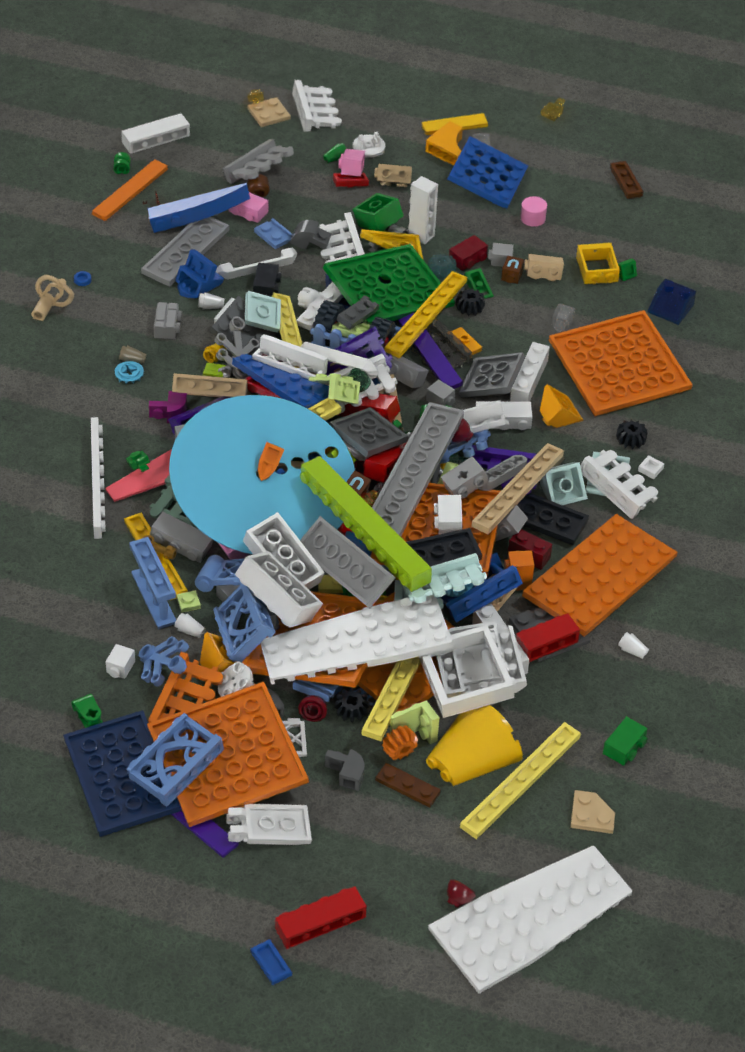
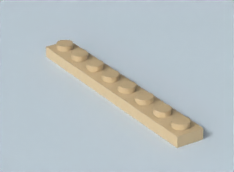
M547 443L472 520L471 527L489 534L563 457L564 450Z

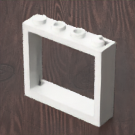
M488 625L450 635L453 642V648L419 656L443 718L514 698L515 679L509 676L510 669L507 661L503 662L502 649L500 646H496L497 639L495 633L490 632ZM486 642L503 683L447 698L431 657Z

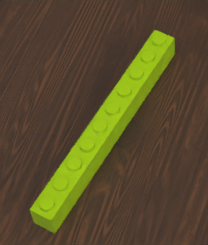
M321 456L301 464V481L307 484L313 494L317 495L323 504L328 506L334 515L339 517L344 522V525L352 530L356 538L361 540L367 549L372 551L378 560L388 567L389 571L400 580L403 586H406L413 592L431 583L432 568Z

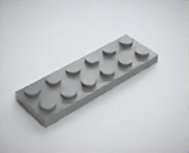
M212 217L190 223L141 268V273L170 287L175 282L180 265L186 264L190 250L195 249L204 255L229 231V225Z
M321 516L300 540L319 566L368 608L373 606L395 579L390 572Z

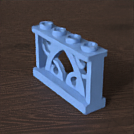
M241 582L240 586L219 607L216 606L213 609L215 620L219 626V632L223 638L222 642L227 651L226 654L233 662L240 661L242 663L267 636L271 638L276 633L266 604L256 598L253 592ZM250 613L246 622V628L237 630L241 614Z
M183 713L172 722V725L166 731L159 734L155 742L147 746L143 753L129 764L127 768L129 779L150 792L167 807L224 750L222 738L217 734H212L188 717L186 713ZM186 729H190L194 733L192 740H188L187 732L183 737L180 735ZM200 736L202 739L207 741V743L205 744L197 741L198 737ZM185 749L184 758L186 764L183 767L175 765L164 769V755L166 752ZM191 750L192 754L196 753L192 758L189 757V753ZM148 767H151V770L146 771L147 774H154L157 772V774L152 777H144L141 775ZM176 771L177 773L172 777L170 772ZM160 780L163 787L160 789L153 782Z

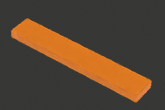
M154 159L93 209L92 215L106 221L168 170V165Z

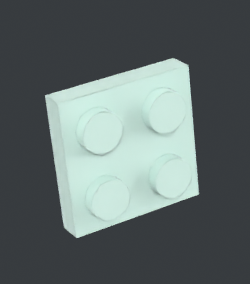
M248 291L245 294V324L278 333L280 330L281 299Z

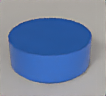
M85 271L76 273L74 275V283L78 286L89 285L91 283L90 273Z

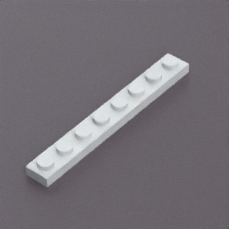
M98 417L91 418L94 539H101L102 532H106L105 520H102V518H105V506H101V504H105V494L101 492V490H104V478L100 479V476H104V465H100V463L104 462L103 451H100V449H103V438H99V436H103V426L99 425Z

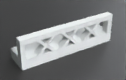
M266 334L260 337V348L252 354L253 360L289 373L299 374L306 379L316 377V375L309 372L317 374L327 373V356Z
M500 400L464 410L463 418L469 423L470 430L473 433L506 424Z

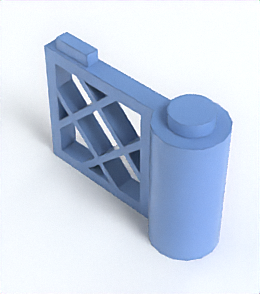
M211 555L195 579L196 587L202 592H209L214 586L240 585V579L235 575V572H237L245 559L224 560L218 555Z

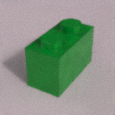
M626 716L606 740L603 754L623 766L628 760L632 762L637 754L636 750L639 747L643 748L647 743L648 738L646 734L648 728Z

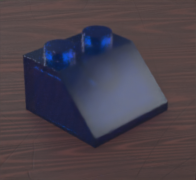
M664 279L656 290L648 313L679 325L694 306L696 291L671 280Z

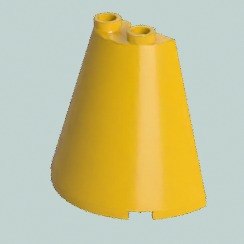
M487 705L460 713L426 758V763L431 769H439L442 779L455 786L519 762L523 759L519 740H514L511 734L514 730L508 721L494 707Z

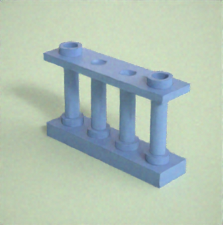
M149 537L129 542L130 549L140 568L131 571L157 628L161 629L174 625L176 618L167 600L176 598V592Z

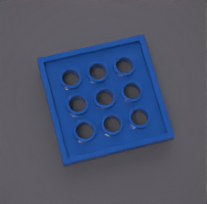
M469 136L447 180L500 207L508 208L528 165Z

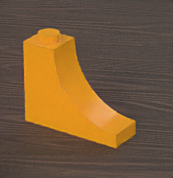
M449 121L426 139V152L454 166L461 153L457 144L462 140L463 127Z

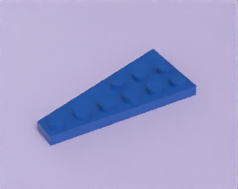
M242 354L232 360V365L282 399L294 402L307 409L328 398L329 386L308 381V379L301 377L299 374L289 373L253 360L249 354Z

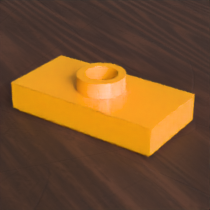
M462 327L447 333V338L467 357L482 351V346Z

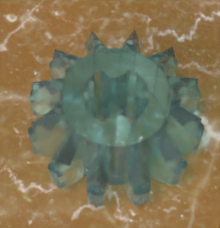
M439 253L438 256L433 255L428 261V267L438 279H445L452 271L456 272V260L451 255L447 256L446 253L444 255Z

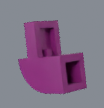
M169 391L168 401H149V418H167V423H169V418L186 412L188 404L187 393Z

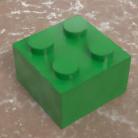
M380 193L374 194L352 209L357 225L374 231H385L387 227L397 223L404 216L398 198Z

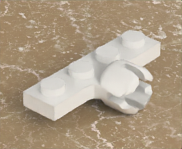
M333 282L323 292H318L309 287L303 288V291L299 292L297 298L298 305L306 310L296 320L297 325L311 330L313 322H315V316L323 301L328 300L338 303L344 297Z

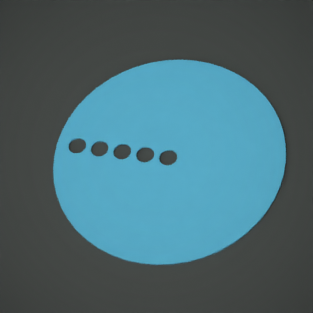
M245 395L213 403L195 414L185 424L178 434L171 451L169 474L172 490L179 506L200 531L228 548L252 554L243 542L246 531L277 512L299 540H301L320 516L336 529L343 523L328 506L323 504L317 495L313 494L311 488L301 481V469H296L291 465L293 458H301L305 463L309 461L308 455L316 452L346 482L355 471V467L348 448L341 437L324 419L299 404L277 397ZM269 442L284 449L279 463L285 464L288 470L285 474H278L274 471L268 479L261 481L257 477L256 472L265 444ZM334 447L338 450L339 454L336 458H329L325 454V449Z

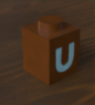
M507 256L502 268L501 280L507 283L518 284L523 272L524 259Z
M354 471L347 480V483L363 498L369 489L371 479Z

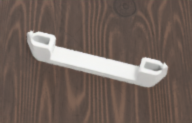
M294 248L283 249L281 257L258 263L277 264L279 267L290 265L296 259L297 252ZM231 263L219 265L216 272L228 280L256 273L258 263L233 268Z
M304 342L300 346L327 356L330 362L358 369L362 374L368 376L379 374L375 364L369 359L309 342Z

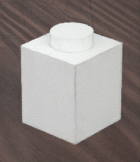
M116 644L106 660V673H109L114 678L121 677L125 679L135 663V650Z

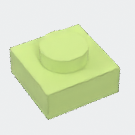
M196 590L176 594L182 613L201 609Z

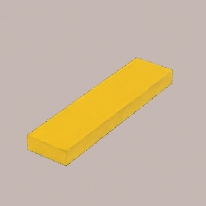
M484 113L422 122V128L426 136L433 135L449 121L463 127V130L488 127Z

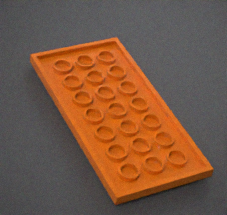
M615 514L524 589L522 596L553 617L568 613L580 628V634L585 637L677 556L678 552L623 517Z

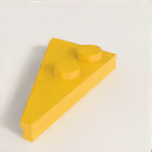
M363 229L360 232L361 238L386 249L411 244L423 259L419 235Z

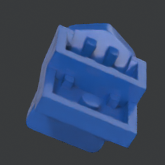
M195 249L190 250L186 264L180 265L175 279L178 283L177 288L180 295L189 299L199 298L200 293H207L221 285L224 281V278L216 272L217 265Z

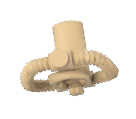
M43 275L36 281L35 289L40 299L31 315L33 319L43 321L52 306L66 307L72 302L74 292L66 285L65 279H56L54 276ZM49 280L54 282L48 284L45 291H41L40 286L43 281ZM51 287L59 289L60 293H57L56 297L48 293ZM65 290L69 294L68 299L64 302H57Z

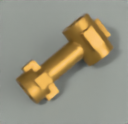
M151 535L143 537H149L154 550L164 554L165 559L174 560L177 554V549L174 546L168 545L165 547L154 543V537Z

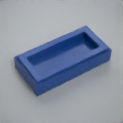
M270 939L250 949V952L272 985L292 976V971Z

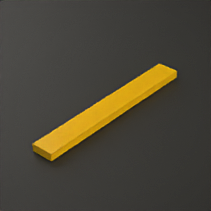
M452 271L384 347L385 352L400 359L465 285L467 277Z

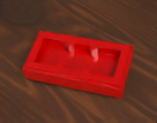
M333 173L332 179L336 187L346 186L353 188L354 186L369 185V180L365 173H362L361 176Z

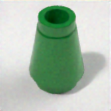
M337 143L323 155V159L327 163L341 159V154H344L345 149H347L343 143Z

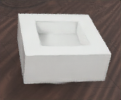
M648 455L639 465L638 471L655 479L664 469V463Z

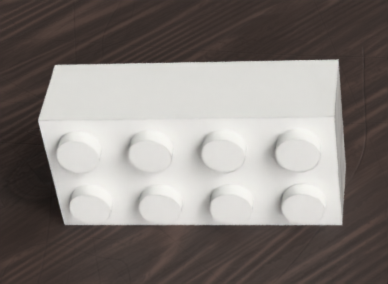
M278 512L246 531L243 542L253 555L269 551L308 589L321 582L325 572Z
M269 551L247 556L235 573L240 582L247 586L256 598L262 600L267 605V608L281 619V622L289 628L312 621L323 605Z

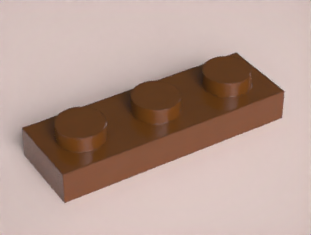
M627 162L610 163V170L626 198L642 197L643 190Z
M388 763L383 766L375 778V781L429 808L441 792V789Z

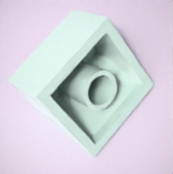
M571 462L552 467L540 480L543 492L547 499L552 502L566 505L588 499L580 462Z

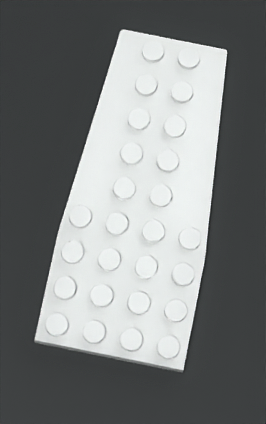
M430 595L422 603H415V601H410L409 598L372 606L371 608L365 607L359 611L274 635L271 638L267 637L261 642V648L270 682L275 684L274 680L282 678L288 679L289 682L294 681L295 676L308 674V678L316 677L315 672L328 670V674L336 673L337 668L347 667L349 671L357 669L359 664L367 663L368 667L406 660L453 648V642L437 598L434 595Z
M591 846L482 895L428 925V929L479 994L537 961L553 950L557 944L569 939L573 933L585 928L589 922L601 917L605 911L617 906L627 896L630 897L632 889L597 848Z

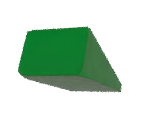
M481 268L465 272L464 276L467 277L466 283L470 289L473 288L474 291L479 290L480 293L487 292L488 294L484 295L485 299L494 297Z

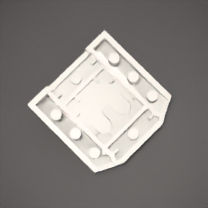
M485 622L450 628L448 630L450 635L488 625L490 632L495 633L497 639L496 646H500L502 649L503 662L507 661L510 669L509 676L515 679L516 687L514 688V693L527 686L513 626L508 625V628L497 626L496 622ZM486 642L436 656L442 685L447 698L503 683Z

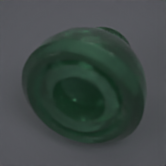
M353 368L348 374V377H353V381L360 382L359 393L367 390L371 385L368 374L359 368Z

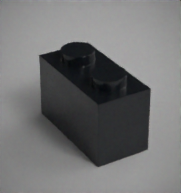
M258 263L253 283V292L272 297L273 292L279 293V284L277 282H281L282 272H279V265Z

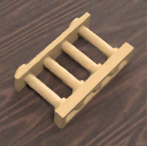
M176 373L173 375L172 392L209 397L251 395L250 391L247 390L248 380Z

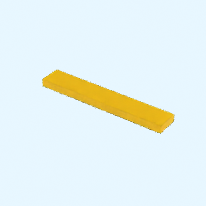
M142 512L124 518V522L135 541L150 535L151 527ZM156 552L176 594L188 592L170 559H165L164 554Z

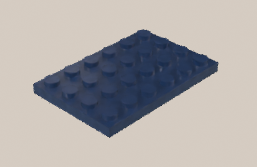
M143 710L63 735L99 837L182 811L177 797L166 807L158 798L129 779L127 771L129 764L137 759L147 746L154 742ZM148 767L141 775L144 777H152L156 775L157 772L154 774H147L146 771L151 770V767ZM160 780L153 782L160 789L163 787Z

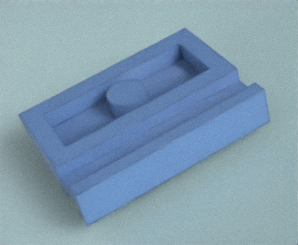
M273 218L270 222H265L254 228V232L274 249L287 244L292 237V233Z
M303 680L293 682L294 690L308 695H317L326 702H329L330 697L333 698L343 689V686Z

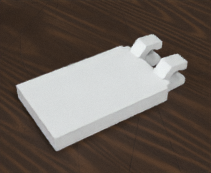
M247 804L243 808H228L226 822L227 824H236L230 825V832H228V840L230 842L244 840L247 844H311L312 837L307 805Z

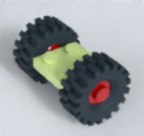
M324 300L315 316V322H313V328L317 324H321L325 327V332L331 333L333 329H338L341 331L342 336L348 337L350 334L358 336L376 326L380 334L378 339L382 338L384 341L381 344L383 348L395 336L394 333L396 331L395 322L378 316L372 321V325L361 323L350 330L336 320L338 314L345 310L344 306L328 300ZM325 339L326 346L330 347V340Z

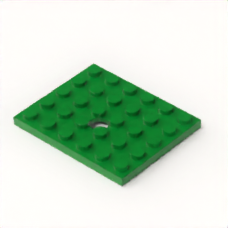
M411 244L324 263L323 266L324 271L350 306L360 301L364 295L369 297L371 302H376L380 305L375 314L363 321V323L372 325V321L377 316L395 321L415 313L441 284ZM381 277L384 280H390L391 283L384 284L380 282L378 278ZM452 298L444 309L453 307L455 300Z

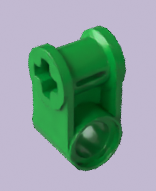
M91 693L71 701L73 710L77 711L78 718H80L85 728L103 723L101 709Z

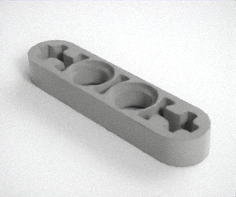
M514 455L485 471L489 482L478 489L482 491L492 490L516 476L527 465V458L522 455Z

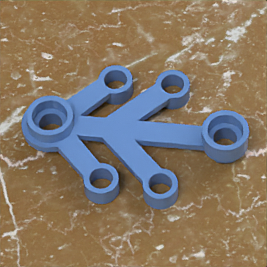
M487 429L473 433L474 435L469 442L451 441L440 464L448 462L450 455L463 449L464 457L474 456L475 452L472 447L474 442H476L477 450L488 448L487 440L491 436L490 431Z
M171 636L156 647L150 644L142 647L139 651L140 660L144 663L141 678L146 683L152 682L156 687L162 685L165 677L161 675L162 664L168 666L172 672L182 674L187 668L186 661L179 655L173 658H169V656L176 652L185 653L189 645L184 640L178 641L175 637ZM154 661V669H153V672H152V671H151V665H152V662Z

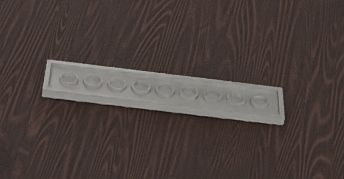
M432 402L428 403L373 504L372 509L400 537L464 417V410Z

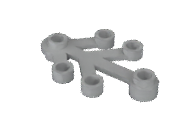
M238 316L233 317L229 323V328L233 332L234 345L223 333H218L214 338L217 345H223L226 348L219 349L216 357L220 361L225 360L233 368L232 373L237 379H246L249 376L232 365L233 358L228 355V351L235 357L255 351L260 343L257 339L252 338L242 349L241 331L245 327V322Z

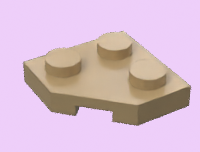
M575 790L570 828L613 834L615 812L596 793Z

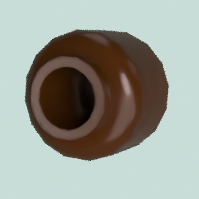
M259 174L257 178L248 179L249 193L262 198L269 194V181L265 175Z

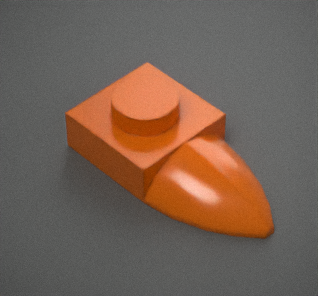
M266 442L258 463V474L261 481L273 474L284 452L283 448Z

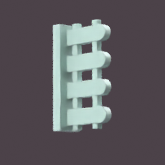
M475 553L431 566V583L413 592L406 586H403V590L410 601L422 603L430 595L442 597L446 594L445 591L450 589L461 591L465 589V585L470 583L475 586L484 583V579H487V575L485 572L482 573V566Z

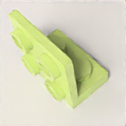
M333 373L329 377L326 374H316V377H309L308 381L329 385L328 399L358 404L360 382L353 381V377L342 376L341 378L340 374Z
M427 700L416 703L403 711H397L391 716L390 732L392 729H397L400 725L402 727L407 725L412 731H419L423 740L427 739L430 745L437 742L439 716Z

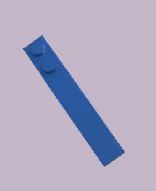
M247 183L150 207L148 208V214L153 232L156 233L211 217L251 198Z

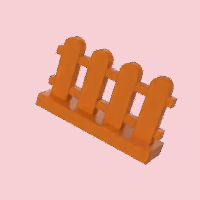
M180 652L179 656L186 661L187 668L182 674L171 671L148 719V723L203 704L204 701L214 700L215 692L210 687L212 684L220 685L223 683L222 673L218 672L217 667L213 666L212 669L199 665L197 660H194L193 663L189 662V654ZM192 677L205 681V685L201 686L191 682ZM184 694L198 699L196 704L184 700Z

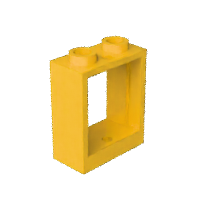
M612 243L578 245L576 258L584 284L618 282L620 269ZM607 260L610 269L588 270L585 261Z

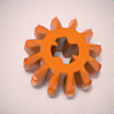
M400 725L397 729H392L390 733L386 734L387 737L382 740L383 750L393 760H401L405 756L408 757V754L414 752L413 749L418 746L417 735L407 725L403 727Z

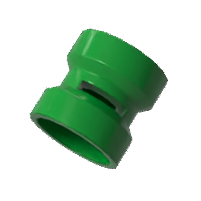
M119 152L115 155L113 170L116 174L129 173L131 158L127 153Z

